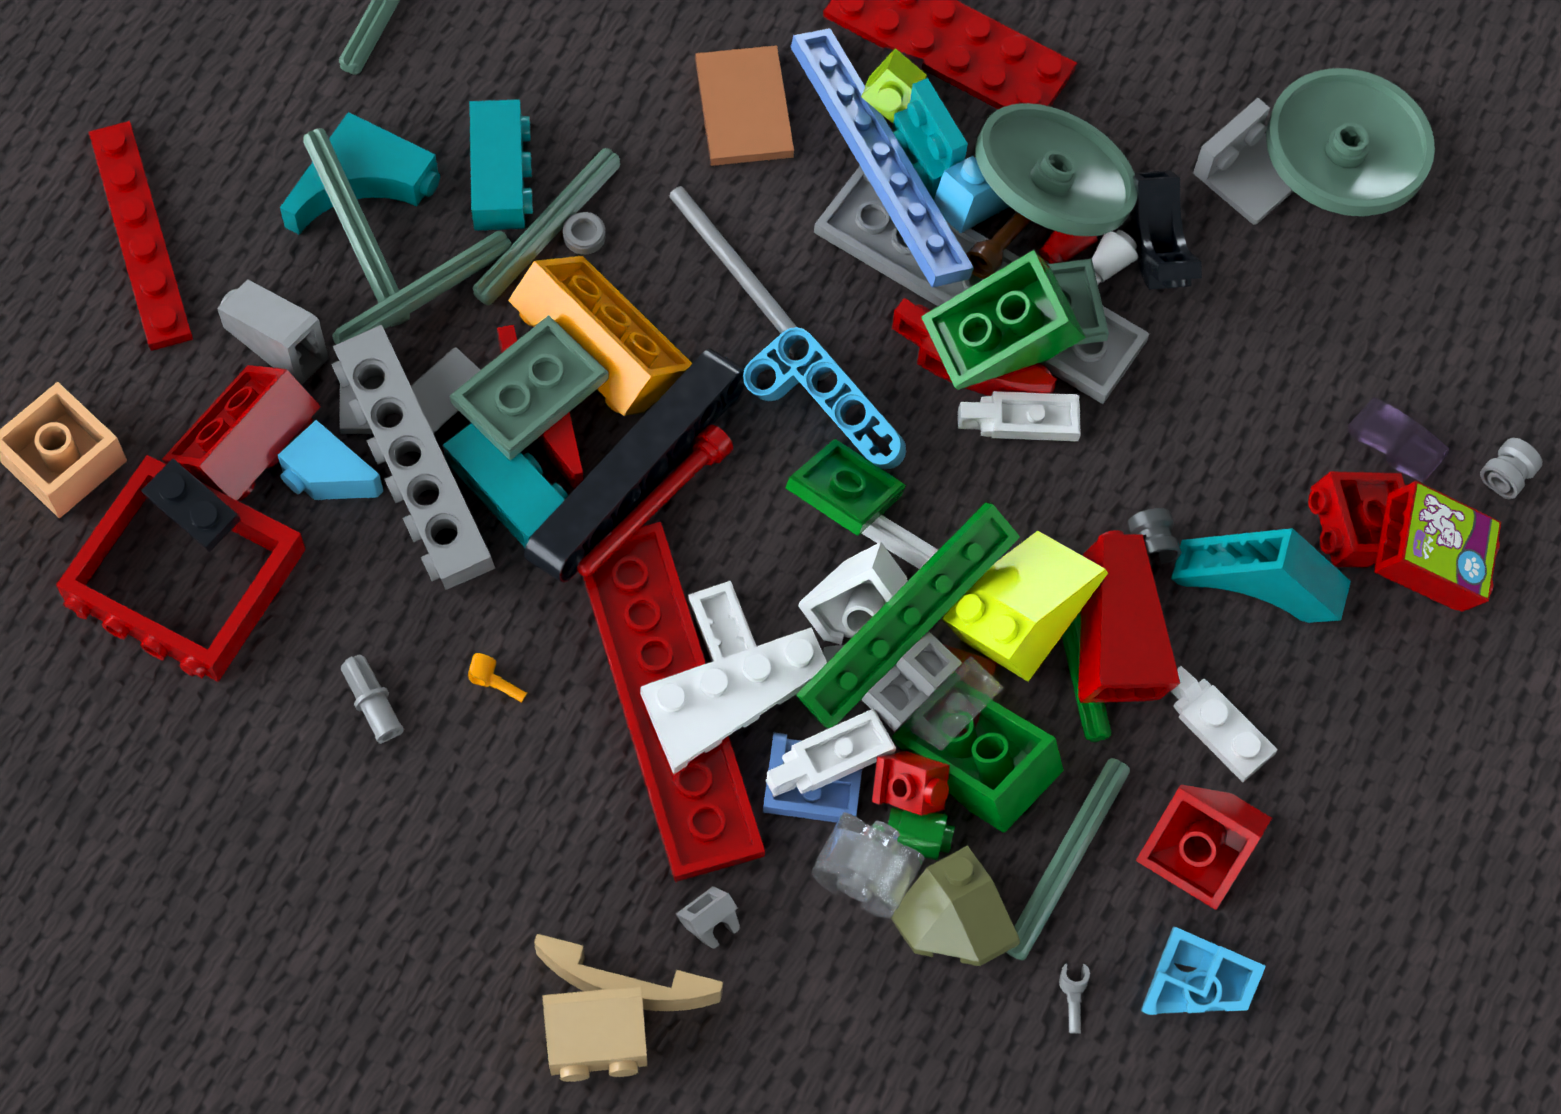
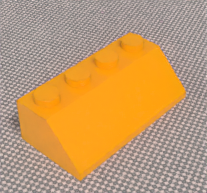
M583 256L534 261L508 300L520 312V318L531 327H535L549 315L608 371L609 379L597 390L605 397L606 404L623 416L645 412L693 364Z

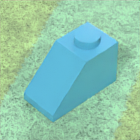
M974 156L944 170L934 198V202L944 219L959 233L1010 207L989 186Z
M317 420L278 454L283 471L280 477L296 494L305 491L314 500L375 498L384 492L380 474Z

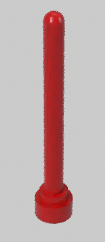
M708 425L695 438L694 452L578 563L577 570L579 574L589 577L595 573L705 465L720 463L733 451V443L729 436L721 428L715 425Z

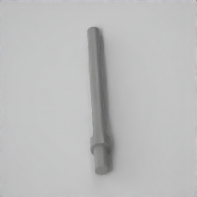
M682 186L675 188L670 193L669 197L779 333L781 334L789 328L797 327ZM800 340L793 343L790 347L789 352L795 359L799 357L802 359L807 355L809 350L808 341ZM831 372L821 375V377L818 380L821 381L830 375Z

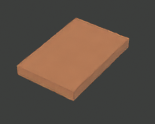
M777 45L695 53L711 166L794 157V146Z

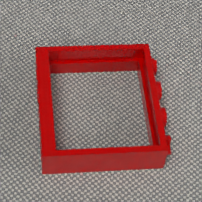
M146 455L56 586L64 599L63 606L75 611L77 617L87 619L90 614L103 621L102 627L113 636L125 640L127 635H130L141 641V648L153 657L164 660L166 655L181 662L179 667L191 677L196 675L203 679L206 675L219 682L305 552L304 542L301 533L202 483L240 517L241 521L231 531L272 551L208 649L87 587L88 581L145 501L146 497L141 490L166 465Z

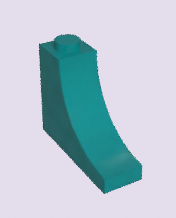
M348 112L329 138L357 199L372 197L390 198L407 202L417 207L424 195L430 197L438 187L440 174H438L435 154ZM313 162L280 206L285 228L299 235L311 221L333 207Z
M1293 528L1186 539L1181 542L1180 548L1182 553L1176 560L1171 578L1178 585L1217 588L1249 595L1273 604L1295 616L1300 621L1307 623L1340 621L1342 619L1351 581Z

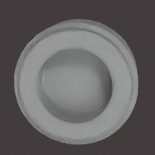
M589 212L576 213L570 216L563 226L564 243L574 253L582 255L592 254L598 251L605 242V225L595 214Z

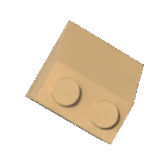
M641 986L543 995L551 1075L560 1074L562 1081L572 1082L588 1079L590 1071L609 1070L610 1076L625 1077L637 1074L638 1067L647 1066Z

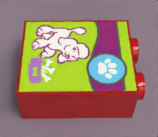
M1414 481L1388 493L1374 573L1454 610L1463 612L1489 601L1493 590L1492 578L1496 555L1500 547L1498 540L1501 522L1418 481Z

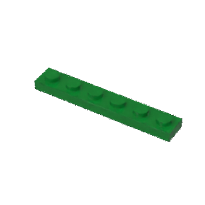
M984 503L796 696L825 728L829 729L836 726L865 694L892 669L901 657L1020 538L1018 533L993 504Z

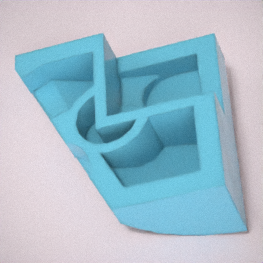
M1173 927L1141 1011L1149 1015H1157L1160 1013L1248 1010L1266 966L1182 929ZM1174 963L1197 969L1192 972H1183Z

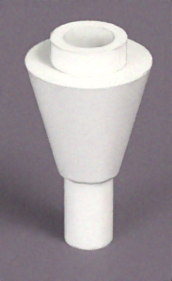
M1118 230L1116 233L1112 231L1104 234L1092 257L1097 284L1106 281L1138 259V254L1135 251L1137 247L1135 241L1121 230Z

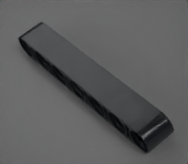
M713 349L705 350L534 532L524 551L525 559L560 582L565 583L574 577L578 572V563L653 491L696 444L695 438L708 425H713L739 397L745 388L743 380L745 368Z

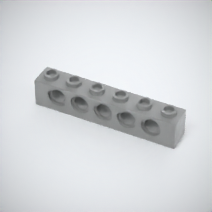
M377 326L333 346L339 361L331 365L341 387L344 388L351 385L357 399L350 401L349 404L359 425L362 426L368 423L374 434L373 438L366 441L377 464L387 462L392 476L386 478L385 482L395 503L404 500L410 515L403 517V520L413 542L422 539L426 546L428 554L422 556L421 559L431 581L440 578L447 590L495 569L490 553L383 326ZM372 376H382L385 378L383 384L376 389H366L363 387L366 380ZM396 413L403 416L401 422L395 427L386 428L381 426L382 420L389 414ZM413 451L421 454L419 461L412 466L406 467L399 464L400 458L407 452ZM426 490H435L439 493L438 499L431 505L424 506L417 503L418 496ZM450 528L458 532L455 540L450 544L441 545L435 542L436 535L443 529Z

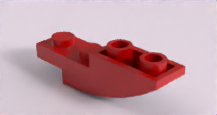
M904 298L894 310L892 329L920 347L917 360L918 365L952 383L921 318L930 310L923 305H915ZM1037 363L966 387V389L992 396L993 391L1053 394L1057 378L1053 377L1044 365Z

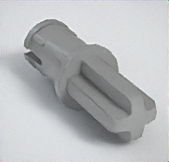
M357 655L346 659L341 665V671L356 698L354 706L356 710L363 711L377 742L382 744L401 735L404 728L399 723L387 699L389 691L386 687L380 686L366 658L363 655Z

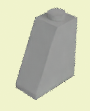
M247 280L238 289L229 291L217 308L223 328L273 368L287 369L301 385L329 359L319 319L312 313L250 280Z

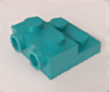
M926 78L912 85L910 103H908L907 109L894 114L892 132L934 200L944 170L965 160L968 143L931 82Z

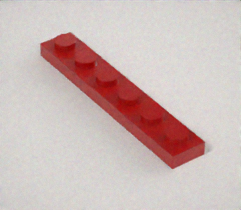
M127 121L89 131L150 351L193 340L131 123Z

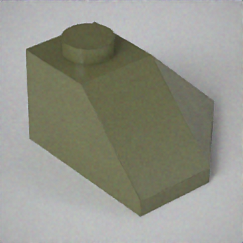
M968 846L928 866L890 913L895 926L914 954L933 957L934 953L958 957L961 963L981 966L1020 944L1019 936L992 878Z

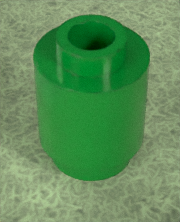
M892 807L884 843L895 846L894 851L938 861L940 852L949 854L955 826L946 824L948 817L946 814L934 812L918 815L904 809Z

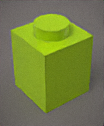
M895 48L869 76L861 98L893 123L894 114L907 109L911 99L912 85L926 79L927 75Z

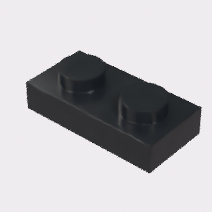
M173 458L141 490L146 498L209 553L241 521L235 511Z

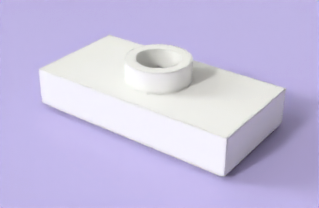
M731 581L688 595L690 608L711 662L756 647Z

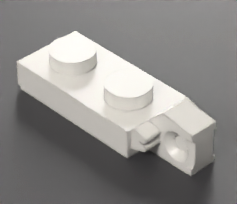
M993 391L992 396L981 397L980 402H960L958 429H981V436H992V438L1079 441L1081 435L1079 396L1077 394Z
M1180 666L1177 669L1180 684L1171 690L1179 699L1173 705L1180 714L1179 718L1242 782L1246 781L1273 757L1278 749L1214 685L1211 686L1204 678L1198 683L1189 672Z
M871 709L792 745L791 751L782 755L784 764L767 771L766 783L774 797L796 787L801 794L810 790L814 791L877 762V757L894 754L896 747L875 709Z

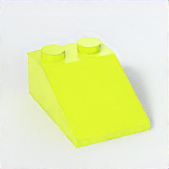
M1036 531L995 562L947 611L942 620L964 643L1029 682L1108 572L1105 568L1045 534Z

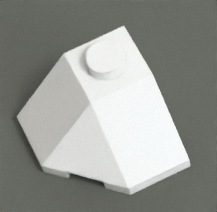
M879 542L841 563L800 601L798 607L824 641L842 645L844 637L852 638L908 580L883 543Z

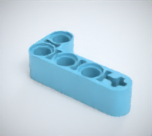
M795 327L782 332L745 367L743 373L744 384L750 392L761 400L776 401L800 382L871 463L882 469H892L900 465L904 460L906 444L899 433L821 344L805 329ZM800 340L808 341L809 350L807 355L801 360H791L789 351L793 343ZM767 369L774 370L776 372V380L772 387L764 390L757 387L759 374ZM828 372L836 373L837 384L835 388L827 393L819 392L817 383L821 375ZM853 405H864L866 409L864 420L858 425H847L845 420L846 411ZM874 430L884 441L890 442L889 447L892 450L890 455L885 456L882 453H878V446L867 435Z

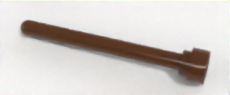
M1016 212L991 240L975 243L966 253L974 267L972 274L981 279L994 274L1002 265L1003 251L1031 220Z

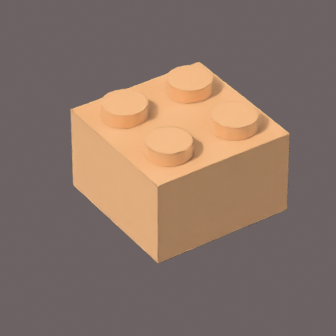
M56 382L0 429V462L59 519L127 462L118 438L59 382Z

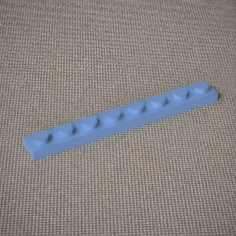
M831 29L793 35L792 51L931 287L934 288L970 279L974 269L973 265L883 115L861 98L865 85Z

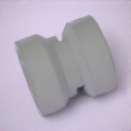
M1510 438L1498 450V457L1490 459L1481 469L1480 477L1484 484L1501 497L1514 499L1524 488V480L1533 478L1543 465L1542 458L1535 448L1527 442L1518 438Z

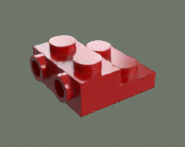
M1330 471L1311 486L1308 505L1313 514L1319 515L1323 529L1320 535V547L1323 553L1330 554L1332 564L1335 567H1370L1376 563L1388 493L1405 486L1402 473Z

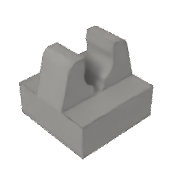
M714 886L676 913L683 926L711 948L719 946L717 939L713 935L714 926L719 922H723L725 927L734 934L740 929L735 912L738 907L729 893Z

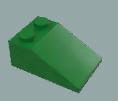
M1034 250L921 316L947 373L957 390L1049 360L1086 338L1052 269Z
M953 676L892 736L893 742L901 750L950 765L948 777L949 793L969 812L1003 833L1014 824L1064 771L1055 737ZM953 689L981 712L975 729L972 718L966 713L958 712L956 700L924 727H920V724ZM959 727L968 730L961 737L959 735Z

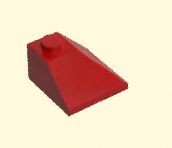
M1181 784L1135 861L1217 910L1268 827L1272 817L1232 793Z

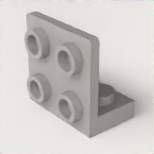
M1259 98L1255 99L1201 147L1193 172L1195 176L1254 225L1258 224L1293 192L1278 175L1270 160L1265 134L1267 127L1264 125L1270 107Z

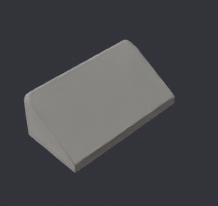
M456 347L411 385L433 433L459 411L450 402L449 395L480 371Z

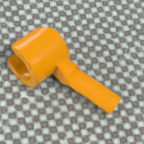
M474 654L468 672L469 680L475 685L497 688L522 703L527 692L494 674L497 664L496 660L485 654Z

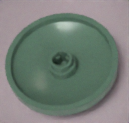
M1348 68L1324 69L1297 79L1278 97L1267 123V150L1270 160L1281 179L1296 194L1309 203L1342 215L1372 216L1386 213L1402 206L1422 187L1434 160L1435 143L1433 132L1427 117L1419 105L1397 85L1380 76L1361 70Z
M1019 103L1008 105L996 110L989 116L977 137L975 145L976 160L989 186L1015 211L1048 229L1075 236L1103 235L1120 227L1129 216L1137 201L1138 194L1133 180L1135 173L1125 155L1101 131L1068 112L1040 104Z

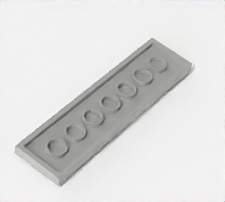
M861 166L854 172L814 226V233L936 306H940L984 280L972 274L968 280L932 288ZM947 222L965 254L975 243L990 240L971 228L959 233ZM1005 249L1003 251L1002 265L997 271L1020 257ZM1104 306L1103 310L1109 332L1107 341L1073 345L1049 360L1040 362L1051 374L1101 404L1105 403L1146 344L1150 334Z

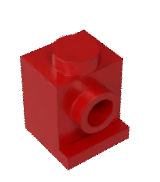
M909 751L877 757L872 802L877 804L887 803L918 815L942 811L945 809V801L949 792L948 777L950 765Z

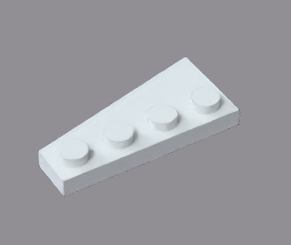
M812 627L641 686L640 694L673 774L685 768L688 762L703 752L707 753L720 745L722 740L741 727L745 728L758 720L765 711L776 704L784 703L796 695L827 664Z

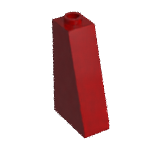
M1120 530L1108 531L1101 534L1098 540L1083 553V557L1105 568L1108 574L1081 609L1080 703L1159 700L1180 684V679L1143 534H1124Z

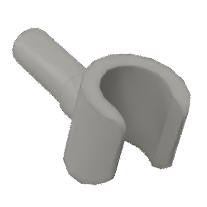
M1065 964L1060 974L1059 984L1062 991L1067 994L1069 1034H1081V993L1087 987L1090 971L1083 964L1081 969L1082 980L1074 982L1067 977V964Z

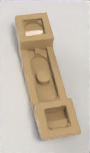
M540 934L536 935L534 944L539 958L558 976L582 991L641 986L643 1010L652 1011L690 1010L706 1007L721 1001L723 993L722 981L676 970L672 987L669 988L584 966L585 955L583 945Z

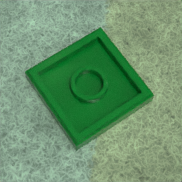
M833 439L789 477L785 489L856 536H859L902 496L906 485L840 441Z

